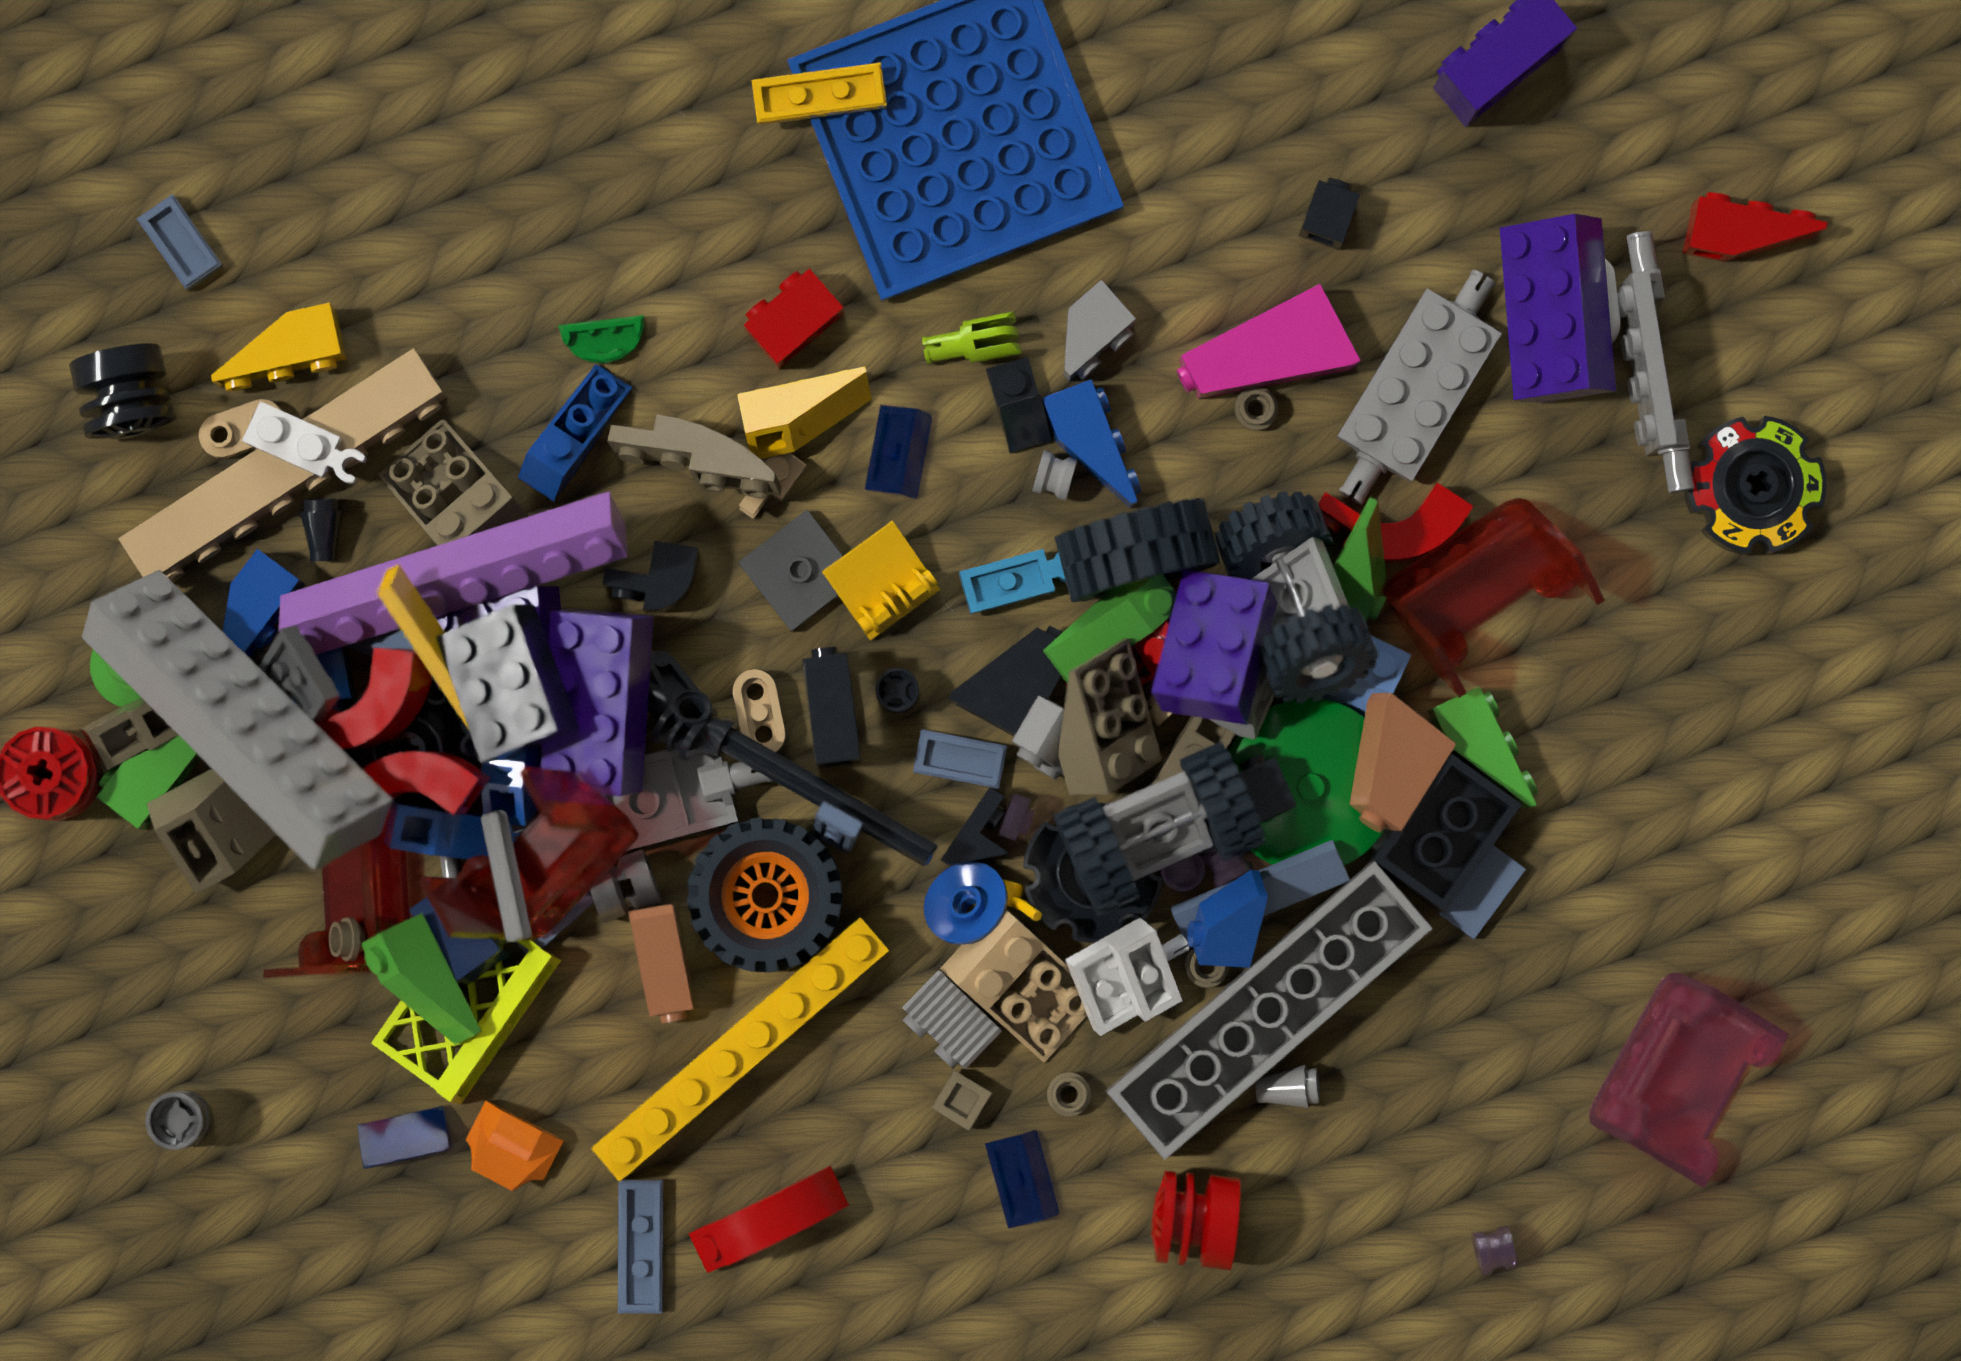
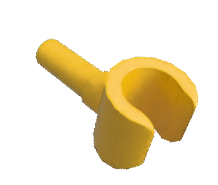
M1003 880L1007 889V906L1020 910L1034 921L1040 920L1042 913L1026 902V900L1021 899L1025 885Z

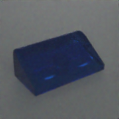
M880 405L865 490L911 499L918 497L932 423L931 414L915 408Z
M444 1106L357 1125L363 1169L453 1149Z
M1037 1130L985 1143L1008 1228L1046 1220L1059 1214L1058 1204Z

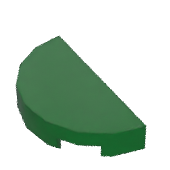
M639 315L558 325L564 344L576 357L590 364L608 365L625 359L637 348L644 334L645 316Z

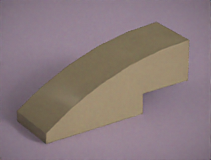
M142 698L134 700L80 728L100 767L106 770L113 768L145 749L152 750L178 736Z

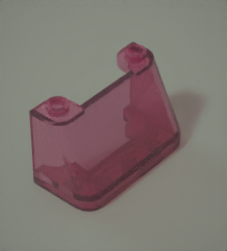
M1673 972L1663 978L1656 987L1597 1093L1589 1112L1590 1123L1671 1171L1705 1188L1708 1180L1717 1170L1719 1163L1717 1147L1707 1140L1709 1134L1748 1064L1762 1068L1773 1063L1780 1056L1782 1046L1789 1034L1718 989L1683 974Z

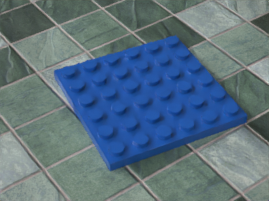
M940 0L787 59L792 74L881 62L887 108L809 118L881 302L1124 208L1042 0Z

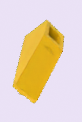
M329 302L286 312L211 375L212 382L219 388L225 387L227 392H233L252 387L251 381L268 377L269 382H280L295 377L293 371L311 368L312 373H319L337 368L336 362L346 360V354L336 309Z
M865 367L843 370L837 373L801 379L796 382L737 394L749 451L760 459L795 452L872 400Z

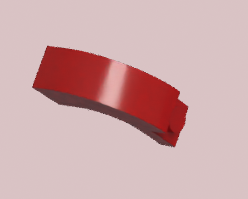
M1437 482L1413 515L1394 523H1380L1385 563L1406 562L1433 551L1457 531L1474 506ZM1325 492L1318 505L1330 532L1339 535L1342 530L1348 534L1339 548L1342 550L1360 514Z
M374 648L371 678L362 699L347 711L330 710L324 721L315 724L341 749L369 748L385 743L401 733L417 716L429 692L432 675L415 650Z
M437 751L397 753L381 758L363 769L392 801L406 792H418L428 796L453 815L466 814L491 778L468 761Z
M830 1165L688 1234L706 1272L709 1273L790 1237L849 1206V1203Z

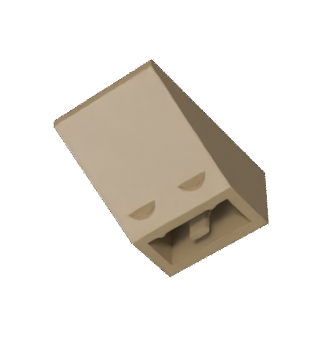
M1005 910L1000 923L989 935L974 943L961 945L940 968L1044 1063L1087 1016L1068 966L1007 910Z

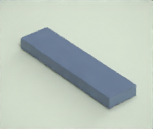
M1333 840L1259 870L1268 895L1263 916L1350 881ZM1231 882L1171 906L1173 917L1186 941L1189 922L1195 921L1199 903Z

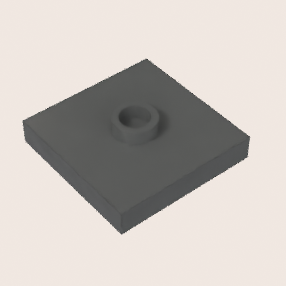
M805 510L740 560L738 564L790 631L793 632L838 597V594L822 571L843 555L809 511Z

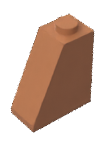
M1372 693L1367 701L1349 804L1362 814L1359 818L1360 821L1372 830L1380 833L1383 830L1402 831L1456 743L1392 693Z
M670 904L630 911V923L649 1016L660 1015L661 1024L687 1019L686 1010L696 1008L678 905Z

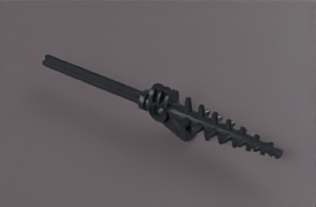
M656 651L651 654L648 712L659 719L652 732L651 742L655 744L664 742L667 744L666 750L669 752L675 749L678 750L679 758L684 761H688L697 753H711L719 757L724 752L813 804L821 807L824 801L862 822V832L923 867L930 863L933 854L938 848L937 844L737 731L738 723L729 717L725 719L718 717V711L712 708L708 696L697 688L669 653Z

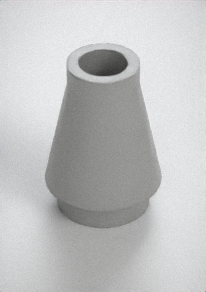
M1306 1065L1262 1076L1255 1082L1258 1103H1273L1309 1108L1310 1104L1320 1103V1084L1317 1068L1307 1069Z

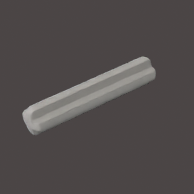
M505 811L490 812L482 816L481 822L505 938L509 942L520 941L531 937L532 931L508 815Z

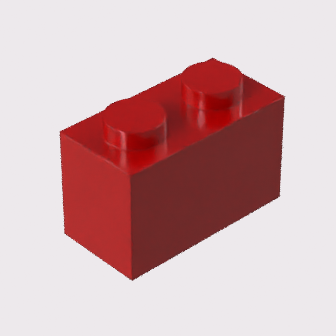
M810 268L802 275L798 270L793 272L778 286L782 291L769 303L766 299H762L745 315L748 318V321L743 324L745 331L779 370L845 314L844 307Z

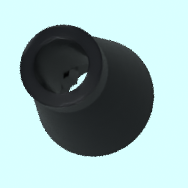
M304 499V510L299 512L310 552V561L336 560V548L343 509H339V499Z

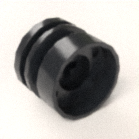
M131 344L104 349L83 355L72 360L69 364L75 392L81 395L97 396V399L79 408L82 417L95 418L83 425L85 437L88 439H125L136 437L172 423L177 418L173 406L160 405L172 398L171 391L167 388H149V384L163 378L167 374L161 347L158 344Z

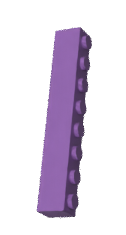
M610 491L318 583L280 596L279 631L283 628L297 625L305 640L312 646L314 655L400 629L377 594L386 570L399 564L434 617H438L627 557L625 521Z

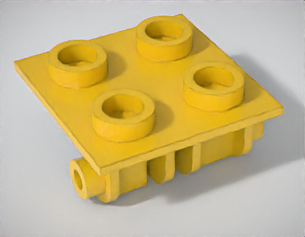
M893 521L822 571L870 641L940 591L934 576L922 564Z

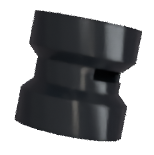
M901 668L889 669L877 680L875 688L876 697L881 707L886 711L894 714L905 713L911 710L917 703L919 697L918 682L908 670Z

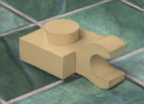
M791 453L761 459L776 474L782 486L781 496L772 495L781 502L807 468V464ZM767 494L766 498L745 496L739 504V510L754 519L771 494Z

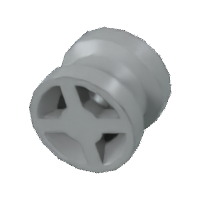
M1044 450L1032 491L1040 494L1049 491L1055 493L1058 499L1066 501L1077 459L1068 457L1065 460L1055 458L1052 452Z

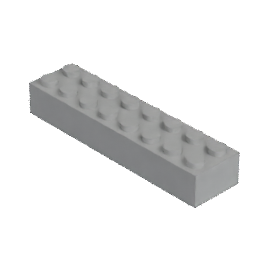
M160 570L91 602L82 638L313 870L322 867L380 835L392 799Z
M1375 861L1370 862L1252 963L1250 968L1245 969L1105 1091L1165 1160L1433 928Z

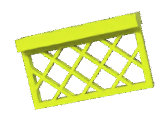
M481 906L479 909L488 922L494 919L504 931L502 919L484 906ZM529 938L517 941L529 950L518 966L503 968L501 961L495 965L496 970L487 971L476 979L480 980L497 976L499 994L493 1002L478 1004L475 981L467 985L471 1005L469 1007L482 1032L457 1045L445 1037L444 1043L423 1046L419 1022L426 1020L418 1016L415 1011L402 1001L396 1006L371 1044L430 1085L446 1100L461 1105L561 960ZM513 973L507 983H505L504 975ZM410 1009L411 1018L403 1019L405 1014ZM488 1009L480 1020L479 1011ZM412 1024L415 1048L398 1051L387 1043L396 1027ZM462 1046L455 1056L454 1047ZM446 1049L449 1066L438 1080L427 1072L424 1053ZM416 1054L418 1064L413 1062L407 1056Z

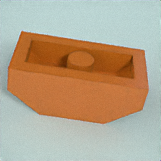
M488 1100L483 1104L466 1138L467 1143L471 1147V1170L511 1191H515L532 1180H544L565 1141Z

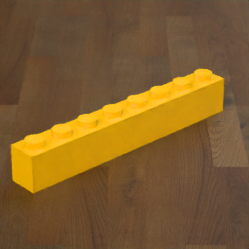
M860 917L591 1149L619 1182L622 1181L887 954L889 949Z

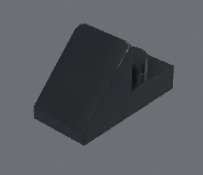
M1028 357L986 368L1009 453L1051 442L1041 394H1038Z
M989 787L940 861L946 865H954L1008 855L1007 851L980 834L984 827L992 831L1006 811L1005 808L999 805L1004 798L1003 795Z

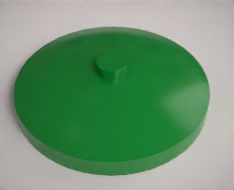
M1294 698L1290 703L1282 701L1270 706L1256 739L1235 736L1227 752L1232 757L1239 773L1242 772L1239 764L1261 754H1264L1266 760L1276 757L1297 805V808L1260 824L1264 831L1266 842L1251 850L1256 856L1273 865L1333 840L1343 864L1346 865L1363 855L1379 839L1383 831L1381 833L1374 831L1362 823L1359 819L1362 814L1349 805L1364 724V717L1343 704L1331 700L1322 699L1313 702L1312 698H1308L1305 703H1296Z

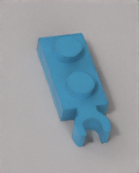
M1044 549L959 572L970 615L1054 593L1055 588L1052 580L1059 579L1062 582H1066L1059 553L1056 554L1054 559L1047 561Z

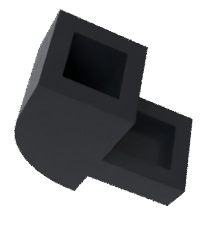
M654 541L649 575L605 568L602 585L606 589L612 590L611 597L621 600L637 601L638 594L645 595L643 605L645 613L653 614L669 611L681 604L690 594L696 579L700 551L696 547Z

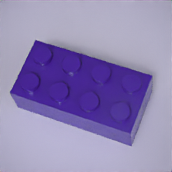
M1570 214L1501 227L1500 240L1513 399L1516 401L1545 403L1616 391L1602 218Z
M576 608L550 611L549 646L579 729L542 744L540 787L620 797L643 791L654 616Z

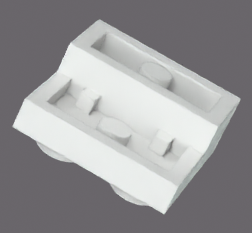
M1138 918L1065 959L1091 1026L1097 1034L1102 1036L1137 1015L1146 1022L1182 1001L1168 964L1169 960L1190 950L1182 934L1161 945L1156 930L1142 918Z

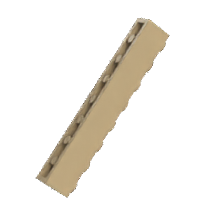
M413 348L303 420L341 437L342 441L338 448L339 451L355 449L367 457L368 452L366 449L380 440L383 445L395 440L405 432L403 425L416 417L420 421L429 418L442 408L439 402L447 397L420 355ZM256 449L127 532L118 540L142 577L160 570L170 581L175 582L185 574L182 568L196 559L199 563L209 560L221 551L219 544L231 536H234L235 539H240L248 535L258 527L256 520L271 512L275 516L291 507L295 503L292 497L306 488L309 492H312L328 483L332 479L329 473L334 471V469L329 467L325 478H321ZM351 459L346 462L345 467L350 468L358 464L359 461Z

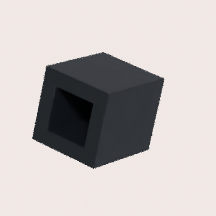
M1328 178L1326 183L1319 180L1298 236L1339 250L1345 239L1360 194L1352 192L1353 186L1344 181Z
M1261 754L1239 764L1242 772L1239 773L1247 788V793L1253 802L1260 823L1297 808L1276 757L1266 760L1264 754Z

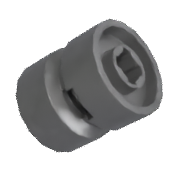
M643 849L620 857L616 866L605 862L585 869L588 886L603 923L626 915L630 906L641 910L662 902L652 869ZM630 878L634 888L624 892L620 880Z
M175 1091L161 1095L151 1103L146 1113L145 1125L148 1135L157 1145L165 1149L178 1150L199 1144L207 1137L212 1128L213 1113L210 1104L203 1096L194 1091Z

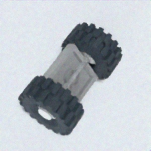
M1287 491L1278 492L1275 498H1270L1269 494L1260 497L1261 502L1253 504L1250 501L1243 505V511L1238 512L1234 510L1229 514L1230 521H1222L1218 526L1220 531L1215 533V543L1228 577L1269 583L1278 604L1271 632L1262 639L1264 644L1259 645L1260 660L1274 695L1278 699L1282 697L1283 701L1289 703L1294 698L1296 703H1305L1308 698H1312L1313 702L1322 700L1323 695L1329 693L1331 697L1340 694L1339 689L1343 687L1350 689L1356 685L1355 680L1357 678L1364 679L1369 675L1368 669H1373L1377 664L1375 659L1378 658V652L1362 613H1359L1357 608L1352 607L1350 609L1329 558L1330 546L1333 545V540L1317 500L1315 501L1313 496L1309 494L1304 497L1302 492L1297 491L1291 496L1288 495Z
M1218 742L1180 759V766L1183 772L1103 807V810L1097 799L1093 797L1054 814V819L1065 848L1098 917L1138 900L1139 894L1134 883L1135 880L1210 848L1213 844H1215L1219 855H1221L1224 861L1265 844L1264 831L1255 812L1253 802L1247 793V788L1240 777L1236 765L1233 763L1232 757L1222 742Z

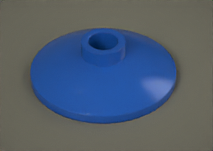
M964 862L947 868L937 876L927 891L924 901V916L927 925L938 938L947 943L964 945L981 940L997 927L1004 916L1008 897L1005 883L993 868L984 863ZM972 904H976L975 908L966 914L967 908Z

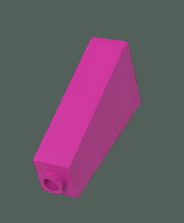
M1318 284L1182 354L1179 359L1181 368L1177 369L1176 372L1186 392L1189 393L1194 390L1198 399L1240 392L1251 387H1266L1348 371L1356 367L1361 360L1322 286Z

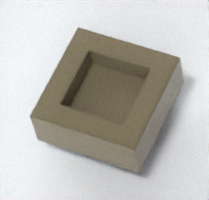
M954 1070L931 1108L969 1131L992 1092Z

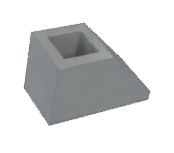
M1102 280L1068 309L1063 373L1068 381L1072 380L1076 375L1082 380L1086 378L1102 363L1097 358L1108 347H1111L1114 351L1118 350L1134 335L1130 328L1134 326L1136 318Z

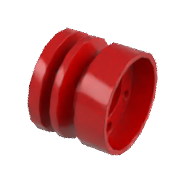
M33 727L18 732L5 743L0 752V796L12 810L28 818L64 821L79 816L93 804L101 788L99 782L102 777V768L87 741L71 732L50 727ZM47 766L48 770L53 771V776L51 780L43 779L42 781V778L36 775V770L38 767L45 768Z
M1164 1170L1161 1185L1157 1194H1155L1152 1213L1151 1237L1155 1249V1262L1167 1264L1171 1244H1176L1178 1265H1185L1190 1247L1195 1246L1199 1247L1202 1267L1231 1270L1239 1221L1240 1179L1210 1175L1204 1194H1197L1194 1174L1186 1173L1183 1190L1178 1192L1176 1191V1172Z

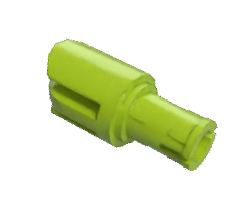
M1015 312L963 321V326H960V331L922 337V344L926 347L923 350L927 364L965 356V359L970 360L971 363L1022 354L1021 345L1012 343L1019 339L1018 328L1010 326L1016 322Z

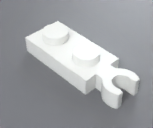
M261 401L242 439V442L321 478H325L330 467L334 469L336 475L342 481L348 484H356L357 478L345 472L346 462L356 459L359 462L365 463L367 460L361 452L355 449L339 451L338 448L342 441L341 437Z

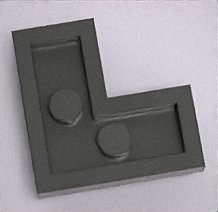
M297 625L281 629L258 667L292 701L294 699L298 707L314 723L324 721L340 696L335 684L327 676L314 655L312 646L305 640Z

